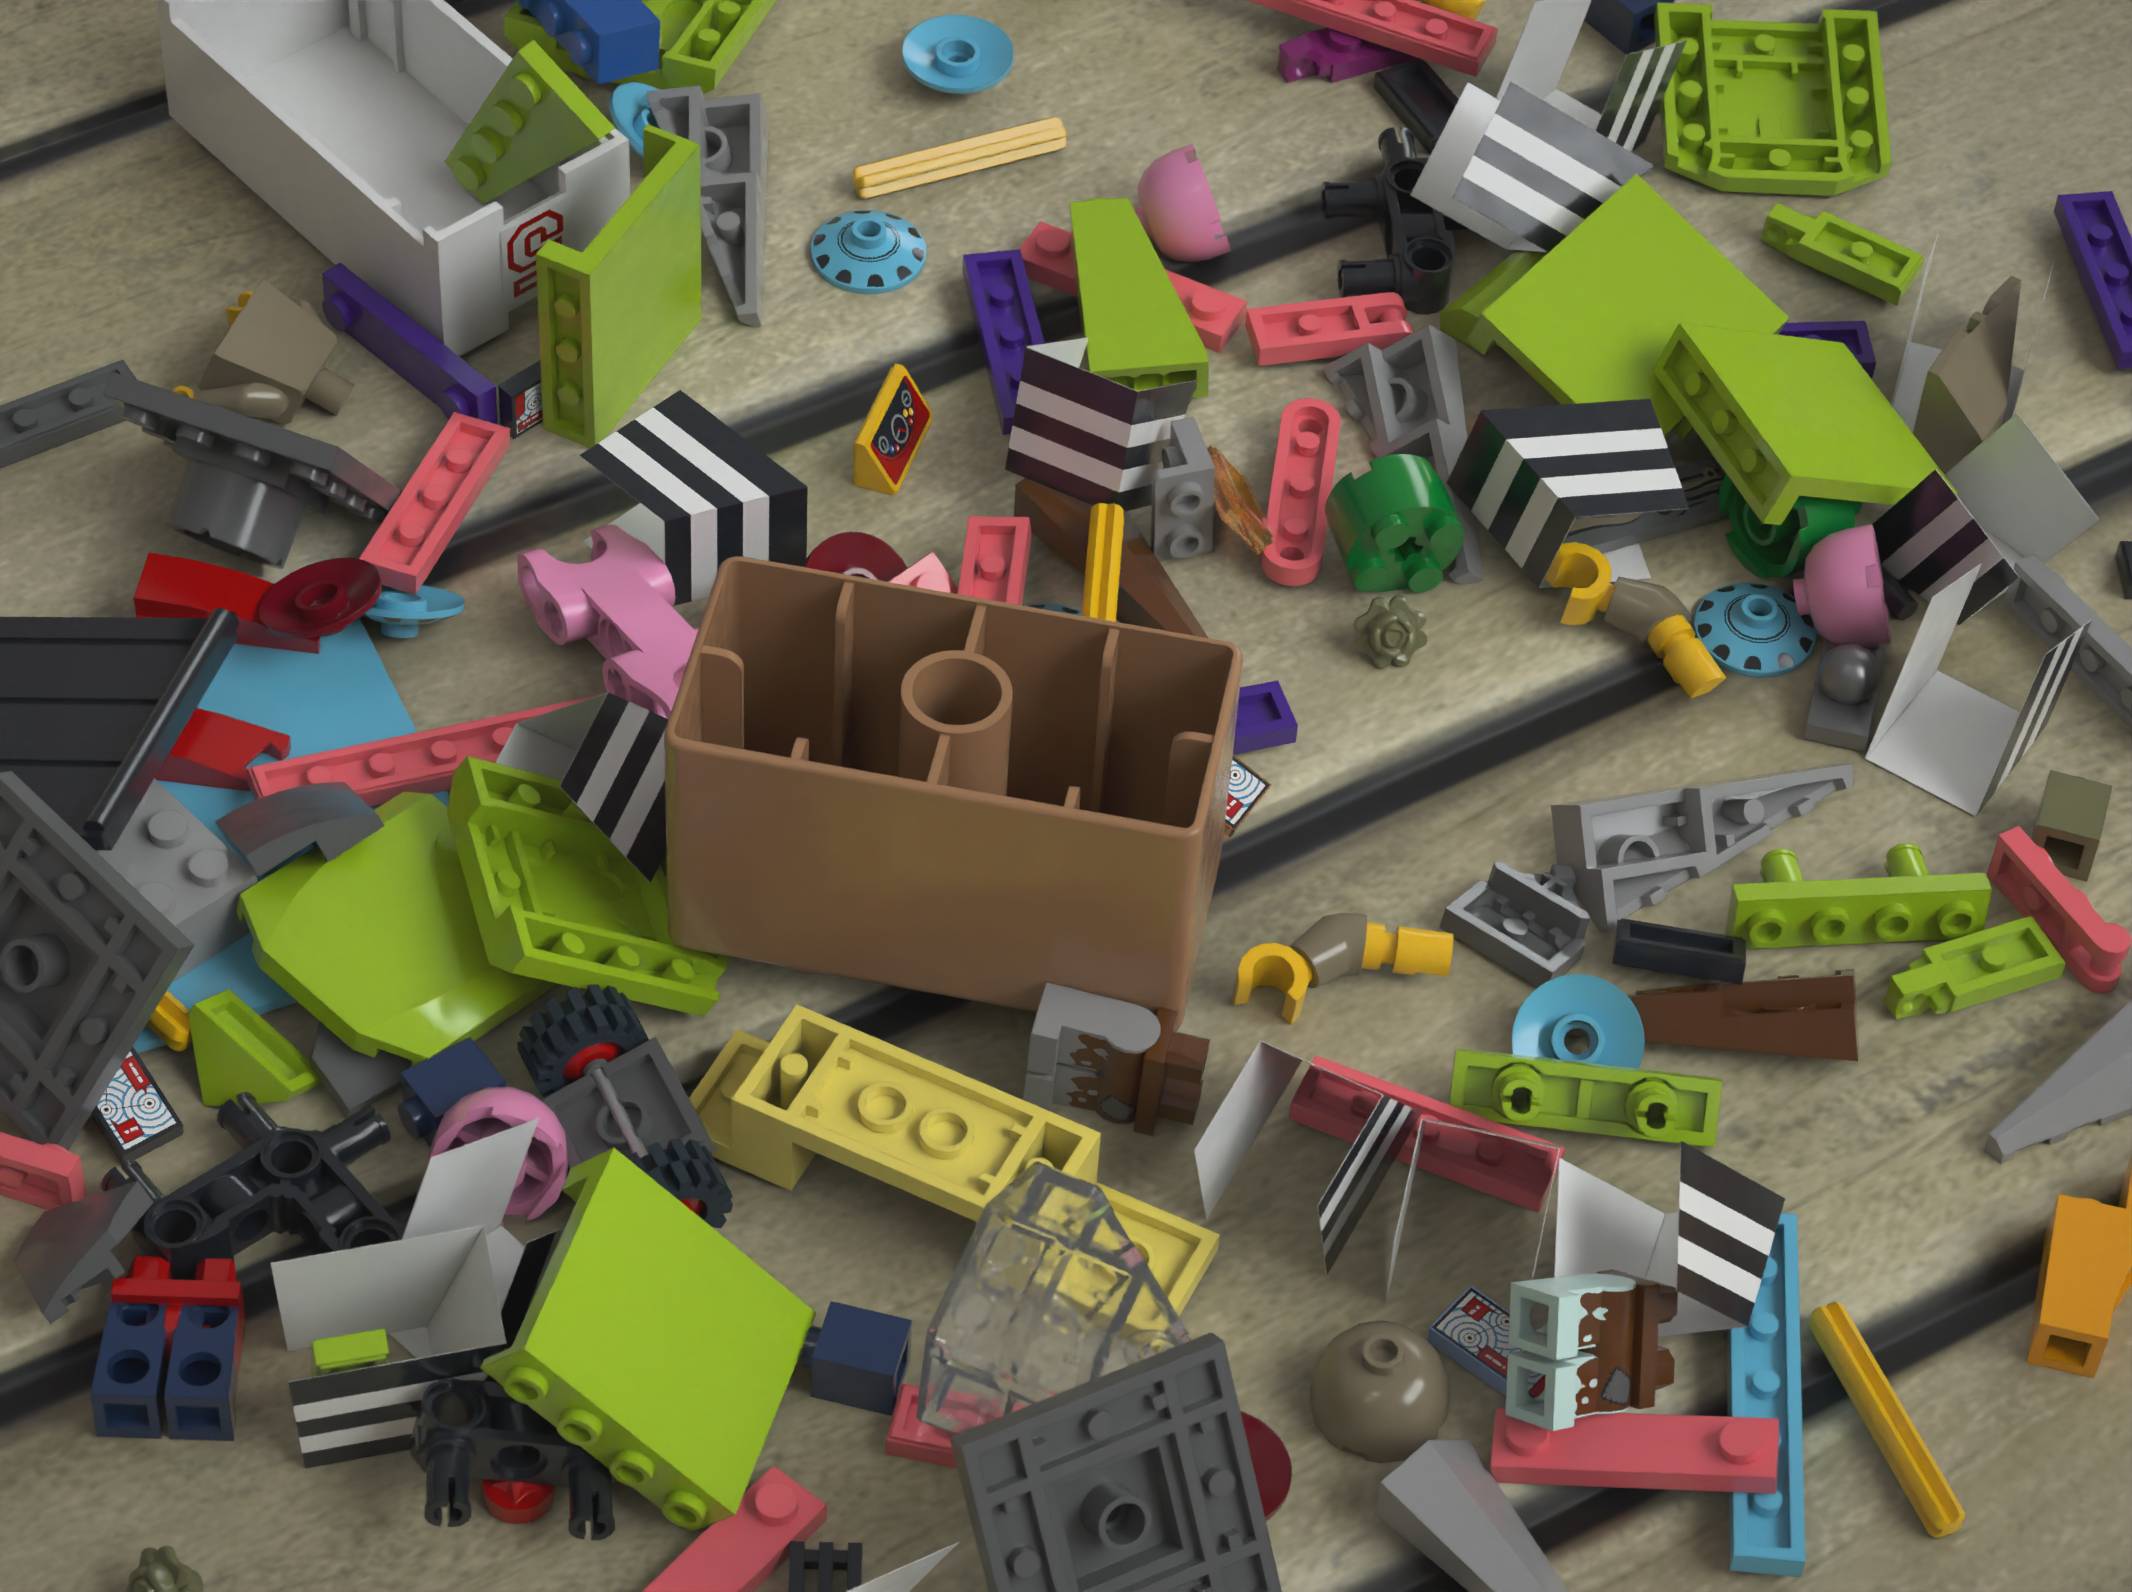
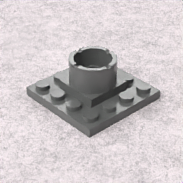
M115 372L110 374L103 395L122 407L119 417L142 426L143 432L164 440L163 445L171 448L174 453L189 462L165 525L193 540L238 557L242 553H246V559L283 569L305 509L324 514L329 501L348 508L347 512L355 517L381 525L385 516H387L402 493L397 487L338 446Z
M12 771L0 772V1108L35 1143H52L69 1151L195 945Z
M1212 1332L950 1437L989 1592H1282L1225 1343Z

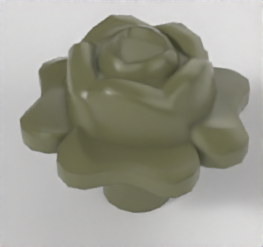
M1396 595L1391 598L1389 604L1383 597H1376L1372 599L1368 611L1357 617L1354 621V628L1361 634L1355 641V647L1359 652L1370 655L1376 666L1381 669L1388 667L1392 659L1400 667L1407 666L1414 652L1425 646L1428 641L1427 635L1420 630L1426 623V616L1422 612L1410 608L1407 600L1402 595Z
M162 1546L158 1550L156 1548H145L141 1553L139 1566L130 1573L126 1592H202L203 1582L198 1572L191 1570L189 1566L182 1564L178 1560L172 1546Z

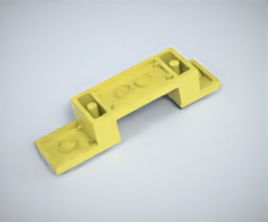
M797 1004L770 1043L736 1029L689 1097L716 1147V1150L710 1153L712 1157L792 1191L816 1153L965 1216L976 1221L974 1271L1157 1350H1160L1218 1251L1220 1234L1097 1182L1100 1132Z

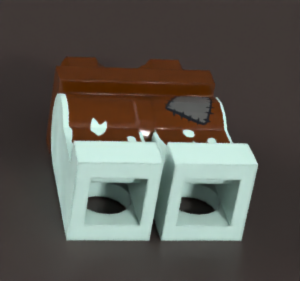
M1614 1269L1597 1271V1273L1511 1282L1508 1345L1524 1350L1508 1353L1505 1415L1556 1431L1574 1427V1419L1593 1414L1620 1413L1628 1410L1630 1407L1636 1409L1655 1407V1391L1674 1383L1675 1359L1668 1348L1658 1346L1657 1344L1658 1324L1671 1322L1672 1318L1677 1315L1678 1291H1676V1288ZM1534 1301L1549 1306L1548 1321L1538 1330H1534L1530 1322V1312ZM1531 1370L1546 1375L1544 1391L1533 1399L1530 1398L1527 1391V1381Z

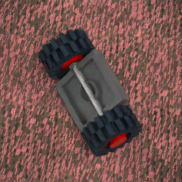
M596 984L588 985L585 994L581 995L576 987L566 991L567 1000L559 1003L556 997L545 1002L548 1008L545 1014L535 1010L528 1018L532 1026H522L519 1036L522 1041L517 1042V1048L540 1095L544 1097L541 1101L555 1113L565 1131L569 1168L571 1169L601 1153L615 1148L711 1227L722 1228L727 1221L724 1213L732 1211L733 1203L730 1198H733L710 1154L716 1150V1147L656 1037L648 1039L623 992L619 994L615 987L608 985L602 992L599 985Z

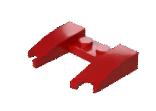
M148 552L133 597L135 618H209L214 609L224 608L229 612L237 613L240 625L237 629L238 638L235 644L319 654L321 649L320 636L301 639L283 638L273 635L265 629L259 616V606L265 594L275 585L274 583L244 572L198 560ZM196 708L155 779L250 792L248 770L246 767L260 753L269 754L280 761L284 760L291 750L290 736L223 714Z

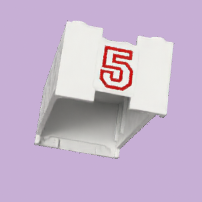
M156 0L169 115L335 265L342 263L458 356L509 330L508 312L538 296L536 253L548 239L583 252L630 196L629 139L616 128L607 134V138L603 137L484 205L471 191L463 188L457 182L452 170L444 161L513 58L444 0Z

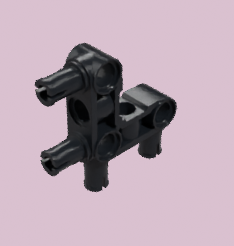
M1395 127L1385 129L1378 138V146L1384 162L1382 172L1374 175L1372 180L1334 183L1323 181L1321 206L1324 218L1373 216L1375 221H1379L1387 259L1369 261L1339 260L1337 269L1339 294L1343 298L1392 292L1402 297L1407 310L1416 314H1434L1443 310L1449 301L1455 260V243L1452 231L1448 230L1469 228L1411 196L1429 158H1417L1414 135L1410 129L1400 127L1401 143H1399Z
M242 1092L236 1096L237 1102L244 1110L242 1111L232 1099H229L219 1109L217 1122L230 1133L244 1149L243 1151L168 1195H163L142 1171L140 1164L133 1159L121 1163L122 1170L129 1178L126 1179L116 1167H113L105 1174L101 1182V1189L105 1192L139 1181L152 1199L153 1204L132 1227V1237L147 1256L161 1257L165 1261L170 1262L172 1279L195 1280L198 1263L203 1262L206 1258L231 1259L234 1262V1255L272 1232L282 1234L287 1231L290 1235L298 1234L314 1253L318 1255L402 1240L410 1217L409 1214L401 1220L396 1217L392 1218L346 1168V1166L353 1163L359 1157L391 1140L390 1131L385 1120L379 1113L376 1115L375 1108L370 1104H366L360 1108V1111L322 1132L316 1129L305 1131L285 1126L279 1127L257 1103L256 1098L251 1093Z
M441 1379L432 1383L424 1391L411 1433L409 1449L413 1459L423 1472L426 1473L424 1517L428 1523L441 1526L442 1507H447L448 1527L462 1526L467 1523L472 1516L469 1478L569 1487L570 1518L568 1519V1531L571 1536L584 1540L586 1521H590L591 1540H603L612 1535L615 1530L612 1485L617 1479L612 1476L609 1468L581 1446L565 1440L558 1433L557 1428L527 1404L510 1397L504 1389L499 1388L496 1382Z

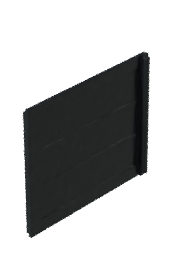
M216 608L209 618L0 617V772L12 771L94 850L112 851L238 638L237 629L240 625L237 613L229 612L224 608Z

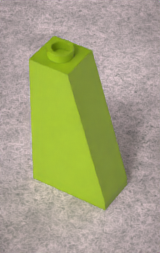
M1128 197L1112 199L1093 198L1087 201L1070 202V239L1082 338L1089 337L1084 351L1086 371L1136 391L1197 380L1191 398L1208 397L1209 360L1207 350Z

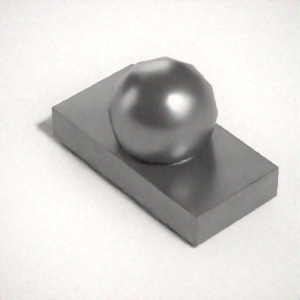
M1824 638L1803 739L1865 752L1886 649L1879 647L1863 648L1858 644L1838 645Z

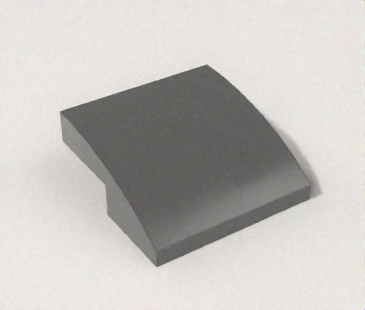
M345 782L318 783L279 791L235 809L215 821L227 842L259 877L309 844H312L329 862L385 826L379 815Z

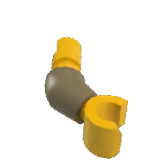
M1577 542L1561 545L1544 578L1553 588H1572L1560 623L1567 625L1585 624L1593 620L1599 611L1604 612V622L1634 636L1644 648L1653 649L1658 658H1663L1664 667L1675 683L1681 684L1690 699L1709 693L1726 679V676L1699 638H1694L1695 631L1689 624L1691 614L1674 593L1661 585L1618 576L1615 584L1611 583V566L1608 559L1599 550L1587 544Z
M1337 913L1323 916L1289 947L1279 943H1263L1251 948L1240 961L1231 997L1232 1005L1247 1004L1250 992L1254 988L1271 986L1286 995L1281 1016L1292 1025L1300 1016L1307 987L1311 989L1317 988L1345 974L1359 975L1361 969L1379 971L1381 964L1391 965L1392 973L1414 976L1415 973H1424L1448 977L1453 952V933L1397 926L1396 932L1391 933L1385 932V924L1367 922V915Z

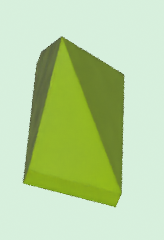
M230 989L195 1003L189 1011L188 1019L203 1106H220L229 1099H232L237 1105L239 1103L237 1102L236 1095L242 1092L251 1093L256 1098L257 1103L286 1102L321 1084L320 1079L309 1064L310 1060Z

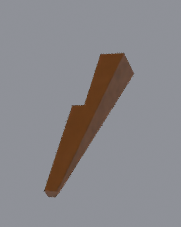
M1027 478L1015 484L1014 517H1029L1032 533L1085 575L1090 511L1093 505ZM1127 511L1124 512L1116 619L1125 624L1208 638Z
M1854 969L1835 970V975L1799 978V975L1795 974L1778 976L1777 979L1743 981L1742 985L1715 982L1636 990V995L1628 996L1640 1015L1645 1042L1858 1061L1859 1058ZM1572 1029L1566 1033V1035L1588 1037L1585 1032L1579 1029Z

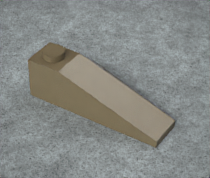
M2010 276L1989 297L1982 313L1976 311L1969 318L1966 332L1958 329L1951 336L1927 372L1913 434L1939 469L1944 472L1951 470L2002 425L2007 406L2022 281L2016 277Z

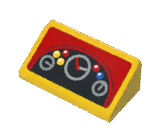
M895 363L894 367L890 368L853 444L854 485L888 495L898 493L933 421V413L904 365Z

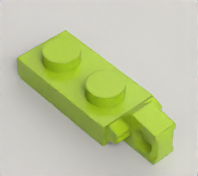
M1776 203L1767 215L1761 236L1763 242L1787 254L1790 258H1794L1801 263L1896 306L1921 273L1925 260L1922 254L1824 210L1818 216L1804 215L1779 203Z
M2027 916L1924 948L1920 958L1909 963L1905 972L1890 977V985L1883 1001L1896 1020L1923 1014L1930 1007L1935 1014H1945L1948 1010L1951 1013L2059 979L2062 976L2066 963L2035 919Z

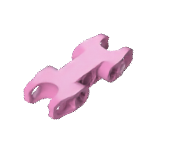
M612 524L590 530L593 540L590 554L592 562L583 564L565 563L556 560L541 548L518 554V584L524 599L534 613L537 625L557 645H566L586 638L606 659L603 663L602 673L607 692L669 719L699 627L693 629L672 607L675 603V587L672 576L664 562L645 543L632 537L617 525Z

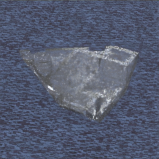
M1035 1161L985 1205L926 1332L916 1417L920 1422L957 1435L1191 1340L1187 1329L1139 1250L1131 1242L1115 1216L1114 1209L1101 1188L1093 1183Z

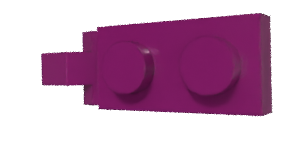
M1326 27L1305 33L1280 44L1277 71L1286 83L1315 75L1326 76L1331 83L1418 58Z

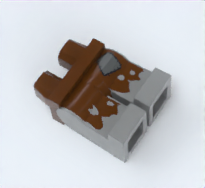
M1046 982L1030 1037L1023 1100L1050 1111L1051 1104L1054 1103L1096 1112L1104 1121L1112 1124L1128 1125L1134 1123L1133 1132L1150 1136L1154 1134L1158 1117L1193 1125L1202 1093V1076L1207 1060L1210 1039L1175 1032L1178 1011L1158 1007L1157 1015L1155 1016L1149 1009L1136 1004Z

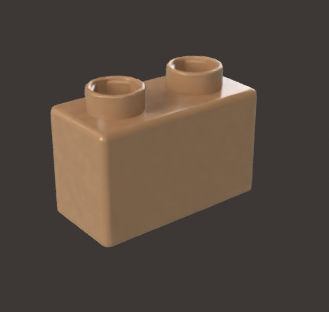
M742 556L728 558L721 563L664 734L669 936L676 945L686 949L779 965L803 974H829L1036 1013L1038 1012L1046 982L1136 1004L1149 1009L1155 1016L1157 1015L1158 1007L1178 1011L1175 1030L1177 1031L1184 1020L1222 854L1243 654L1236 645L1222 640Z

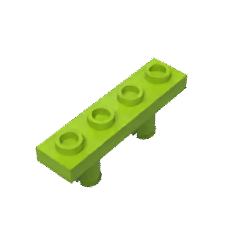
M1913 843L1897 844L1889 849L1886 854L1887 862H1885V869L1889 877L1804 881L1796 854L1789 849L1780 848L1772 850L1762 857L1760 874L1764 883L1732 884L1725 934L1741 937L1743 940H1746V949L1951 940L1984 930L1992 888L1985 872L1929 875L1922 851L1919 846Z
M1455 1048L1448 1104L1497 1123L1671 1143L1683 1141L1689 1145L1715 1147L1723 1081L1721 1078Z

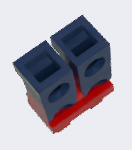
M135 1256L132 1259L126 1278L113 1279L112 1302L107 1312L90 1393L97 1437L161 1439L165 1416L163 1401L165 1400L170 1439L234 1441L237 1382L246 1326L241 1282L236 1280L234 1262L231 1259L206 1258L203 1262L198 1263L195 1280L172 1279L170 1262L165 1261L161 1257Z

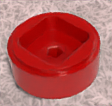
M482 1480L484 1502L487 1509L497 1519L506 1523L525 1524L533 1522L548 1512L555 1499V1486Z

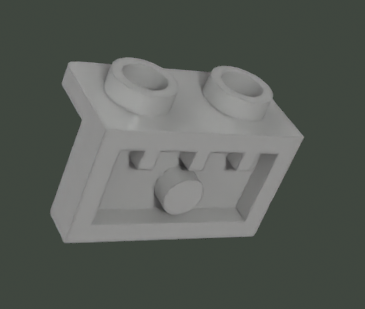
M1195 417L1171 421L1170 447L1162 449L1164 469L1156 470L1152 474L1151 549L1159 561L1189 558L1194 555L1212 552L1215 467Z

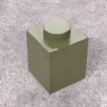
M2050 770L2031 840L2037 846L2047 851L2053 864L2064 876L2087 881L2101 839L2113 786Z

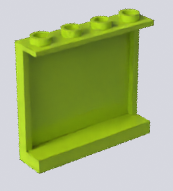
M649 124L643 128L644 180L584 251L580 252L548 239L536 253L543 429L588 448L593 447L606 438L702 320L700 144Z
M1636 173L1484 310L1467 340L1483 355L1496 344H1499L1562 405L1651 399L1667 443L1675 434L1682 440H1685L1695 431L1652 371L1678 324L1687 323L1779 335L1790 317Z
M1679 323L1652 369L1763 524L1782 525L1799 496L1895 505L1935 469L1956 495L1958 494L1857 359L1842 342Z
M612 1148L570 1169L561 1190L577 1202L512 1347L484 1359L481 1369L503 1385L505 1392L510 1397L527 1404L554 1425L558 1433L565 1440L581 1446L609 1468L610 1473L615 1479L633 1487L659 1507L663 1515L670 1522L686 1528L689 1532H693L736 1515L816 1312L617 1149Z

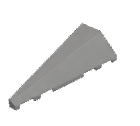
M700 85L647 91V100L659 129L700 144L701 230L739 321L752 327H761L769 119L761 93L704 99Z
M1428 324L1383 350L1366 343L1325 366V375L1329 381L1338 386L1347 401L1346 409L1351 417L1362 425L1372 441L1369 446L1377 458L1393 454H1411L1422 457L1431 463L1433 470L1441 477L1465 533L1459 553L1448 565L1451 569L1449 575L1458 584L1482 581L1483 571L1476 516L1447 484L1448 478L1467 441L1456 339Z
M1832 764L1551 805L1557 865L1572 866L1576 877L1573 887L1574 893L1584 909L1588 911L1590 918L1599 930L1616 929L1617 919H1625L1643 907L1656 905L1667 898L1666 893L1689 879L1704 876L1772 835L1771 830L1792 817H1800L1814 809L1813 805L1833 792L1853 786L1852 764Z
M2132 1000L1989 1133L1984 1147L1986 1153L2001 1164L2011 1160L2015 1151L2044 1140L2049 1145L2066 1140L2069 1132L2095 1121H2098L2103 1126L2132 1115Z
M1466 1438L1428 1440L1380 1482L1375 1514L1469 1592H1568L1490 1471Z

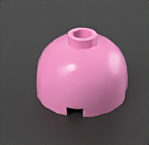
M1193 144L1170 151L1154 160L1143 172L1138 184V195L1141 205L1133 207L1148 238H1153L1161 253L1175 261L1197 262L1230 252L1231 248L1226 235L1217 239L1214 237V234L1224 235L1219 222L1221 218L1201 163L1197 159Z
M1873 525L1848 528L1829 534L1816 543L1806 557L1805 578L1793 580L1798 616L1810 614L1817 633L1829 642L1838 645L1858 644L1863 648H1871L1891 644L1887 603H1885L1883 590L1884 582Z
M487 1087L461 1098L444 1114L433 1139L429 1155L430 1160L431 1157L539 1118L504 1214H526L525 1222L541 1216L557 1202L566 1180L568 1168L565 1131L555 1113L533 1094L513 1087Z

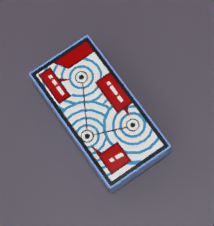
M1470 1286L1429 1327L1427 1337L1431 1345L1505 1397L1507 1390L1508 1353L1524 1350L1508 1345L1510 1312L1473 1286ZM1532 1370L1527 1381V1391L1531 1399L1538 1397L1544 1391L1546 1375Z

